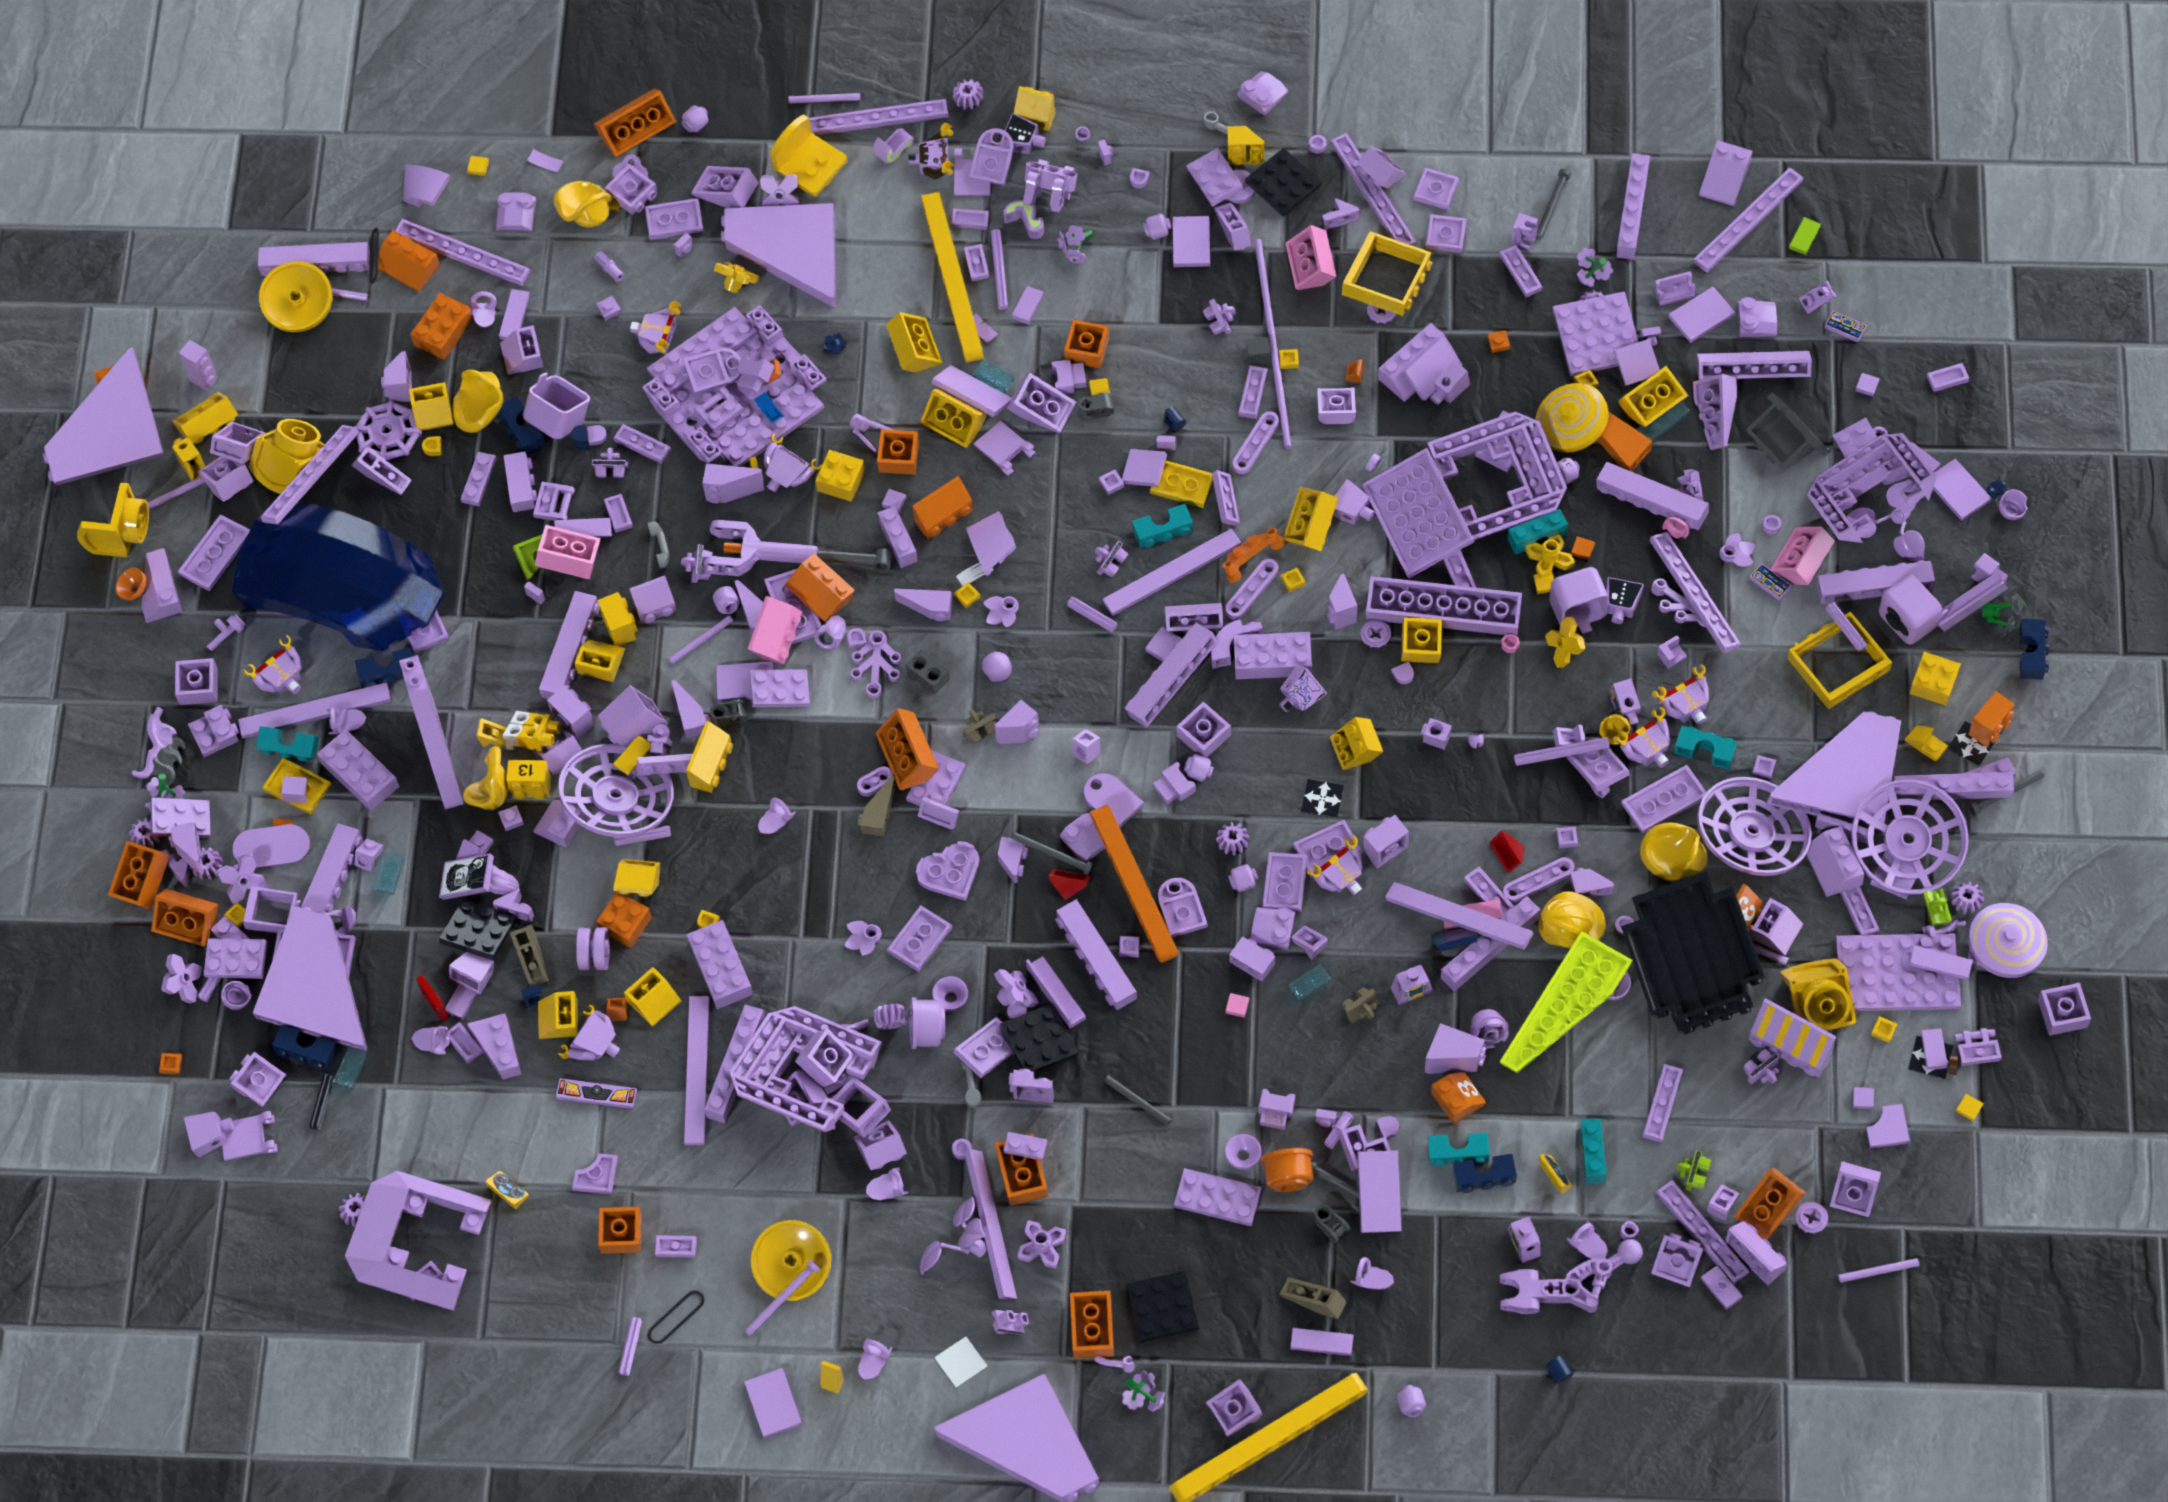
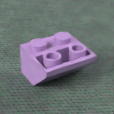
M534 325L515 329L500 343L507 375L543 367Z
M1770 898L1751 930L1752 940L1785 956L1802 928L1803 923L1787 906Z

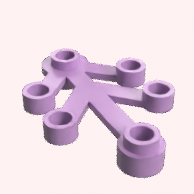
M1657 579L1653 582L1651 587L1653 594L1657 596L1665 594L1677 602L1671 603L1668 600H1662L1659 605L1661 612L1677 611L1674 617L1676 622L1698 621L1701 626L1706 627L1685 594L1682 597L1667 587L1664 579ZM1685 611H1691L1694 614H1686Z
M881 631L872 632L868 638L869 643L852 654L853 662L861 664L858 668L851 670V678L854 681L861 680L862 674L872 666L871 682L866 686V692L873 699L880 697L882 694L881 685L879 684L880 667L889 675L890 681L897 682L900 679V672L894 669L881 656V649L890 657V662L893 665L901 663V655L887 644V636ZM873 650V655L862 663L864 660L863 656ZM893 657H898L899 659H898V660H893L892 658H893Z

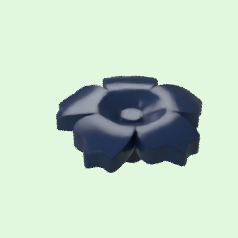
M839 333L833 335V337L830 335L825 337L826 345H824V348L828 352L833 350L834 354H838L842 351L841 348L846 347V342Z
M2003 480L1999 482L1994 481L1990 483V486L1985 491L1992 499H1996L1998 495H2002L2007 491L2005 488L2007 483Z

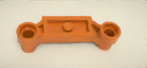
M1270 528L1266 533L1255 534L1249 537L1247 541L1234 548L1227 555L1228 559L1223 563V568L1229 583L1240 580L1242 575L1238 568L1268 545L1274 551L1280 550L1285 546L1284 539L1279 535L1276 528Z

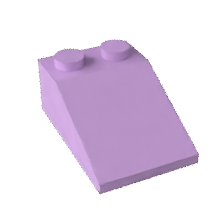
M1717 141L1699 196L1734 206L1751 163L1752 151Z
M707 166L691 194L725 208H743L759 182L749 168Z
M1029 373L1022 378L1007 409L1025 420L1060 433L1076 401Z
M706 464L703 488L706 501L711 503H726L765 490L762 469Z

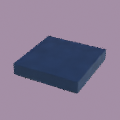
M1460 927L1431 935V940L1438 950L1442 952L1477 942V936L1473 931Z

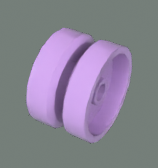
M597 927L594 934H592L590 928H578L576 946L578 969L590 970L594 963L596 970H607L610 955L607 927Z

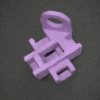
M1693 469L1683 470L1684 476L1677 478V481L1680 482V488L1676 490L1704 501L1699 472Z

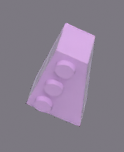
M505 1013L467 1024L470 1033L503 1080L522 1075Z

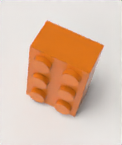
M439 293L410 334L413 345L445 360L474 319L471 307Z
M127 840L108 896L151 910L170 855Z
M1006 1140L995 1143L996 1155L1009 1206L1048 1197L1047 1185L1040 1160L1004 1153Z
M1111 1292L1070 1293L1074 1359L1114 1356Z

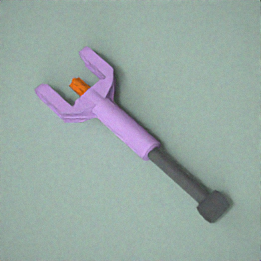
M714 520L710 525V532L718 538L743 540L742 544L725 542L723 550L724 553L741 554V558L711 556L706 558L703 563V570L706 573L741 576L749 571L758 560L803 563L812 554H815L824 562L873 565L876 572L887 573L890 571L892 552L886 548H880L876 550L875 554L818 550V546L764 542L756 536L755 530L747 522Z

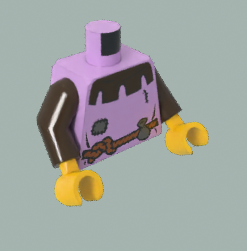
M944 123L941 126V131L920 143L918 154H908L909 165L919 164L920 174L934 180L952 175L953 170L951 168L954 167V164L949 161L948 139L946 138V135L949 137L953 135V131L950 129L952 126Z

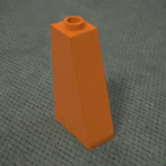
M1609 412L1607 425L1597 440L1621 468L1633 472L1651 451L1652 440Z

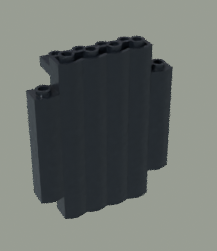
M1706 871L1632 897L1639 920L1623 925L1621 928L1653 1017L1657 1016L1658 1019L1664 1018L1671 1011V1017L1676 1024L1678 1032H1683L1686 1035L1694 1032L1698 1026L1702 1025L1703 1028L1714 1025L1713 1021L1721 1019L1723 1022L1732 1019L1733 1014L1740 1012V1015L1752 1012L1751 1008L1755 1006L1747 984L1751 983V986L1763 983L1762 979L1766 977L1733 887L1715 893L1709 874Z

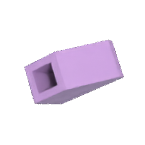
M1001 837L998 861L1012 881L1018 883L1019 876H1023L1024 865H1022V860L1026 859L1028 848H1025L1024 844L1012 838Z

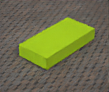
M1804 217L1789 245V249L1806 255L1821 224Z

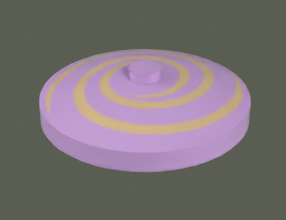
M1997 903L1981 910L1971 923L1968 932V944L1975 960L1990 973L2001 977L2017 978L2033 972L2040 965L2047 951V935L2040 920L2029 910L2011 903Z

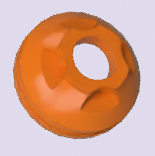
M135 567L124 571L116 583L117 595L127 601L142 596L146 589V575ZM140 584L138 590L134 593L135 587Z

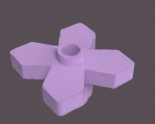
M796 174L785 175L782 180H776L772 175L761 176V189L769 193L762 199V207L778 206L780 203L782 206L799 205V198L791 193L798 185Z
M252 854L240 858L239 864L233 867L226 865L217 870L221 882L231 884L227 894L233 904L243 900L246 889H251V886L267 888L263 876L253 873L257 864Z
M176 954L168 955L166 967L169 972L163 977L161 990L167 994H174L178 991L182 1001L189 1004L196 1002L197 990L192 981L200 978L202 967L195 963L185 966L182 957Z
M999 969L994 974L998 983L1003 986L999 990L997 998L1004 1006H1019L1023 1003L1026 1007H1034L1038 1003L1034 993L1026 988V979L1021 971H1013L1009 974L1006 970Z
M1027 1221L1025 1235L1031 1242L1020 1246L1018 1260L1031 1262L1040 1255L1044 1266L1056 1269L1059 1255L1054 1247L1064 1243L1066 1230L1054 1227L1047 1232L1042 1230L1040 1223Z

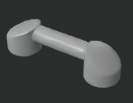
M1207 112L1204 115V124L1207 128L1211 130L1216 129L1228 135L1227 126L1218 123L1219 117L1217 113Z
M649 522L651 537L657 536L661 553L656 554L660 569L666 568L669 563L670 554L664 532L656 522Z
M961 1060V1067L966 1071L968 1091L965 1094L966 1104L971 1108H976L981 1104V1095L976 1089L974 1072Z

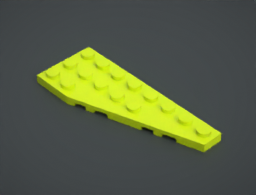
M1581 931L1500 1060V1064L1516 1073L1521 1071L1611 997L1633 963V960Z

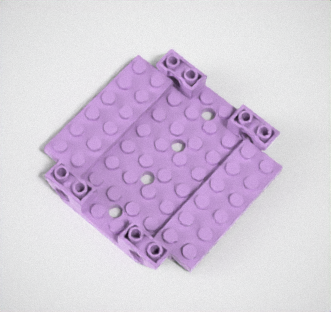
M759 305L746 314V318L736 307L732 308L647 367L648 372L654 379L642 387L655 410L699 460L710 463L721 456L731 466L742 467L749 462V458L758 456L768 448L773 434H776L774 440L779 441L781 437H785L824 409V404L811 390L827 381V378L805 354L801 356L784 338L782 328ZM719 348L734 350L741 360H743L744 355H747L753 361L765 359L770 362L773 359H785V362L780 364L781 377L769 384L763 382L759 393L737 386L739 379L732 384L722 386L743 407L744 412L716 433L696 414L694 408L698 405L701 406L712 398L722 387L694 395L683 359ZM730 360L727 363L731 368L738 366L735 360ZM765 392L784 415V417L774 423L769 421L754 401L756 397ZM717 403L714 404L705 413L708 414L719 405ZM690 420L697 421L693 426L687 424Z

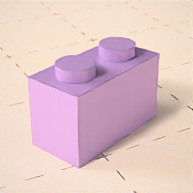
M1243 936L1229 954L1230 963L1263 982L1275 965V956L1272 951L1266 948L1262 949L1254 940L1246 939Z

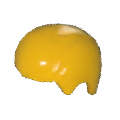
M1611 714L1601 722L1599 734L1601 738L1607 737L1609 744H1620L1615 743L1613 737L1618 736L1621 740L1619 732L1622 731L1628 736L1631 730L1630 723L1620 714Z

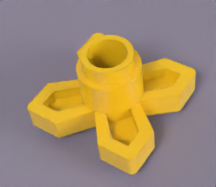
M725 262V264L716 263L714 271L726 275L724 289L734 293L741 289L742 284H749V282L758 283L760 278L759 275L746 271L744 267L730 262Z
M1559 534L1549 537L1543 545L1536 542L1526 545L1525 552L1529 559L1539 561L1536 571L1540 578L1551 575L1554 566L1567 570L1575 565L1571 554L1561 552L1564 547V541Z
M1574 617L1563 619L1560 624V631L1551 630L1545 635L1548 646L1556 647L1553 659L1557 668H1564L1570 663L1571 653L1579 655L1585 650L1583 637L1575 633L1577 625Z

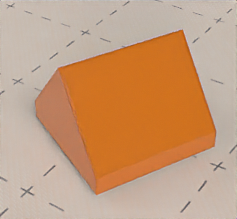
M1361 359L1348 364L1346 381L1362 383L1365 367Z

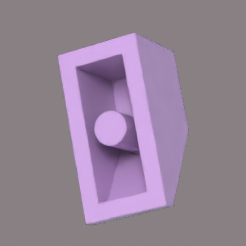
M1578 868L1570 872L1572 892L1587 898L1613 894V882L1595 871Z

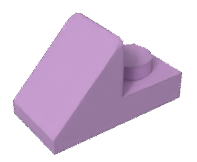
M1335 198L1334 207L1336 211H1329L1322 215L1323 228L1328 230L1359 220V208Z
M477 830L469 841L466 839L462 841L456 860L486 854L494 843L493 839Z
M166 849L163 850V853L170 855L167 866L184 888H186L191 875L190 865L183 858L179 860L174 853L170 854Z
M519 889L493 902L494 909L516 915L518 919L532 922L534 917L532 908L525 903H520L522 895Z
M1303 926L1291 937L1293 943L1305 949L1311 960L1326 948L1328 941L1327 937L1307 926Z
M1721 1184L1710 1200L1707 1212L1725 1221L1740 1193Z

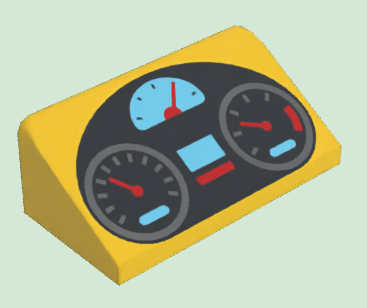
M1541 1154L1539 1165L1558 1192L1563 1194L1573 1187L1553 1157Z
M501 1171L485 1181L487 1187L514 1209H517L529 1196L526 1191Z

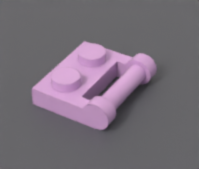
M725 387L719 389L716 395L701 406L698 405L694 408L696 414L715 433L744 412L743 407L729 394ZM724 398L726 400L708 414L705 413L706 410Z
M542 482L533 513L534 518L553 521L567 520L570 499L574 495L575 489L567 485ZM559 493H564L560 512L556 513L555 508Z

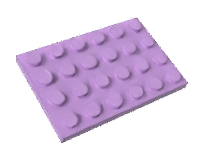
M1428 448L1423 449L1362 484L1408 578L1475 542Z
M1930 934L1836 936L1837 959L1847 967L1854 1010L1960 1009L1959 978L1910 966L1914 945L1957 956L1955 934H1936V937H1931Z

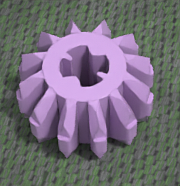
M965 79L963 83L958 82L957 87L953 89L954 101L957 102L958 107L963 106L964 110L967 107L973 109L974 105L979 107L980 101L983 100V88L980 87L978 82L973 83L972 79L969 82H966Z
M145 817L143 822L138 819L137 825L132 824L133 830L129 831L131 842L146 847L150 846L152 849H154L155 843L160 844L159 838L162 836H151V820L149 821Z
M1231 822L1230 827L1224 824L1223 830H1218L1216 841L1219 844L1220 850L1225 849L1226 855L1231 851L1235 856L1236 851L1242 854L1243 848L1248 847L1249 835L1246 828L1241 829L1240 823L1234 826Z
M202 847L201 856L204 874L200 875L191 866L190 868L194 876H199L202 880L207 876L211 880L212 875L218 877L217 870L222 868L223 859L217 850L213 851L210 847L205 851V848Z
M1962 881L1959 886H1954V892H1951L1950 898L1953 899L1951 901L1952 906H1957L1956 911L1962 909L1965 915L1968 910L1971 914L1975 912V909L1980 910L1984 897H1982L1983 890H1977L1978 884L1972 886L1971 881H1969L1965 885Z
M885 1004L874 1010L876 1027L890 1030L905 1025L907 1023V1012L904 1006Z
M356 1193L355 1197L349 1194V1200L342 1199L344 1205L339 1206V1210L342 1212L340 1217L345 1219L346 1225L352 1223V1226L355 1227L366 1199V1195L361 1197L360 1193Z

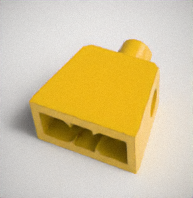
M189 438L176 439L172 448L190 480L201 477L198 471L204 468L205 464L200 453ZM191 459L195 461V464L193 466H191L188 462Z

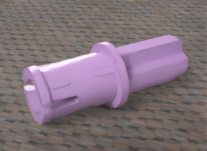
M602 251L597 252L594 259L603 267V271L607 272L616 282L621 281L624 273L619 270L615 262L610 260Z
M1344 1111L1336 1124L1332 1125V1131L1324 1142L1326 1147L1333 1149L1340 1139L1338 1133L1347 1129L1354 1120L1350 1113Z

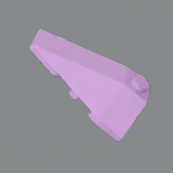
M1719 374L1694 381V402L1699 407L1700 420H1703L1705 426L1704 433L1710 450L1727 447L1737 398L1736 378Z
M165 548L146 553L144 571L146 575V589L142 595L141 606L145 621L149 623L183 611Z

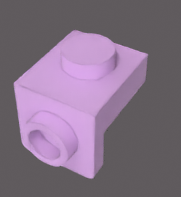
M1578 724L1574 729L1556 727L1553 730L1555 747L1585 741L1582 725Z
M365 839L356 849L354 865L367 871H372L374 860L383 852L384 845Z

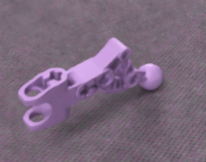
M1624 1240L1618 1246L1617 1253L1609 1259H1590L1569 1271L1565 1279L1539 1280V1272L1533 1269H1520L1500 1274L1501 1284L1514 1286L1519 1292L1514 1298L1502 1300L1501 1310L1519 1314H1534L1540 1311V1303H1571L1589 1313H1594L1598 1308L1600 1290L1604 1289L1607 1279L1612 1275V1271L1623 1263L1631 1265L1637 1263L1643 1255L1642 1246L1636 1240ZM1595 1274L1592 1282L1594 1287L1592 1293H1590L1582 1286L1581 1282L1589 1275ZM1568 1288H1573L1576 1292L1574 1294H1568L1565 1290ZM1548 1289H1552L1553 1293L1549 1294Z

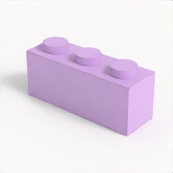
M189 340L179 352V356L189 381L207 391L216 383L218 376L208 351Z
M526 452L503 455L513 512L535 509L534 501H537L536 490H532L535 480L534 475L530 474L529 470L533 469L531 458H527Z
M893 506L878 512L879 524L900 568L918 562L916 549L896 507Z
M1222 603L1165 606L1166 632L1189 630L1196 622L1207 629L1223 628Z

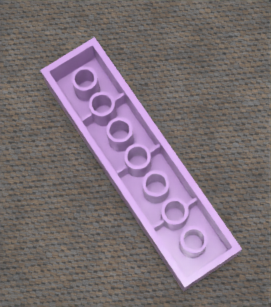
M1371 576L1366 620L1403 623L1404 617L1442 619V628L1500 635L1514 634L1517 636L1522 593Z

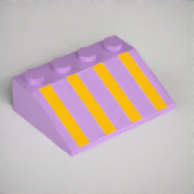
M1766 998L1763 1001L1749 1040L1756 1047H1763L1772 1055L1777 1053L1791 1066H1798L1806 1074L1818 1078L1831 1058L1836 1036Z

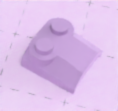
M1261 71L1251 80L1242 83L1241 89L1237 92V97L1265 116L1288 93V90L1271 74Z
M502 193L497 200L496 230L533 232L536 198L528 193Z
M1751 297L1738 301L1740 337L1777 336L1775 302L1756 301Z
M1355 387L1317 388L1318 420L1321 423L1349 424L1355 420Z
M1090 813L1081 815L1066 826L1060 834L1061 840L1082 862H1088L1105 849Z
M1257 907L1251 939L1260 946L1289 950L1295 912L1287 907L1279 909Z
M1237 1380L1206 1402L1223 1427L1226 1436H1230L1249 1423L1256 1422L1260 1415H1262L1260 1407L1241 1380Z

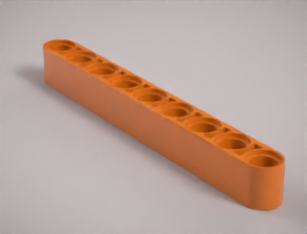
M1106 804L1090 811L1093 824L1159 963L1161 964L1179 956L1173 939L1109 805Z

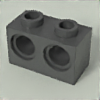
M921 649L906 664L907 676L913 681H918L927 692L931 691L935 695L950 680L949 670ZM918 666H923L922 669H916ZM932 677L938 678L936 680H930V678Z

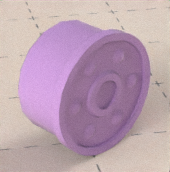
M911 997L909 1007L911 1049H917V1047H938L941 1044V1040H944L945 1009L941 1007L939 1000H917L916 997Z

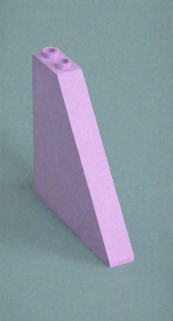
M833 203L724 208V216H721V224L724 227V231H721L722 242H725L727 250L824 303L836 307L835 212Z
M133 347L124 353L44 447L46 453H43L45 464L49 463L50 467L48 476L50 481H54L56 485L165 456Z
M417 655L400 660L408 694L445 810L463 805L437 708L419 657Z
M1863 712L1772 791L1766 804L1818 816L1821 813L1853 823L1856 811L1864 799L1875 789L1892 780L1901 720H1897L1892 716L1877 715L1875 712ZM1887 791L1872 799L1863 812L1873 817L1881 807L1888 803ZM1886 812L1883 813L1878 821L1885 822ZM1859 819L1858 826L1869 828L1868 823Z
M293 906L255 1005L253 1015L256 1019L279 1026L282 1024L309 1035L366 1051V1041L333 920L324 911H318L317 913L311 911L312 909L307 906Z
M1045 1374L934 1427L937 1437L1060 1502H1072L1080 1494L1093 1492L1100 1485L1099 1478Z

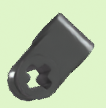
M1107 392L1082 397L1078 402V415L1082 420L1108 417L1115 412L1111 396Z
M735 699L729 702L714 704L710 709L712 724L717 727L746 722L748 716L744 711V700ZM716 714H723L721 717L715 716Z
M1321 1204L1315 1208L1314 1223L1334 1243L1339 1241L1338 1238L1345 1231L1348 1232L1351 1229L1349 1224L1328 1205ZM1325 1213L1328 1217L1321 1219L1318 1217V1214Z

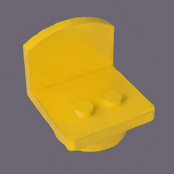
M804 114L795 119L783 131L770 150L773 171L782 177L796 174L797 187L814 197L831 183L836 174L848 162L847 155L812 133L810 118Z
M284 419L277 424L275 430L256 438L248 468L262 485L281 494L325 444L320 441V432L313 425L302 420Z
M120 483L110 524L82 521L77 531L78 541L92 554L128 558L131 543L141 544L145 540L149 524L147 501L135 498L129 483Z
M1837 958L1808 962L1780 971L1781 980L1789 986L1794 1014L1825 1031L1856 1023L1847 967Z

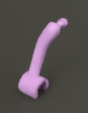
M1955 920L1949 926L1937 930L1932 925L1924 926L1923 933L1936 937V934L1952 932L1959 925L1965 926L1966 922Z
M1101 1356L1094 1358V1361L1101 1365L1120 1367L1125 1372H1132L1135 1369L1131 1356H1126L1123 1362L1108 1360Z

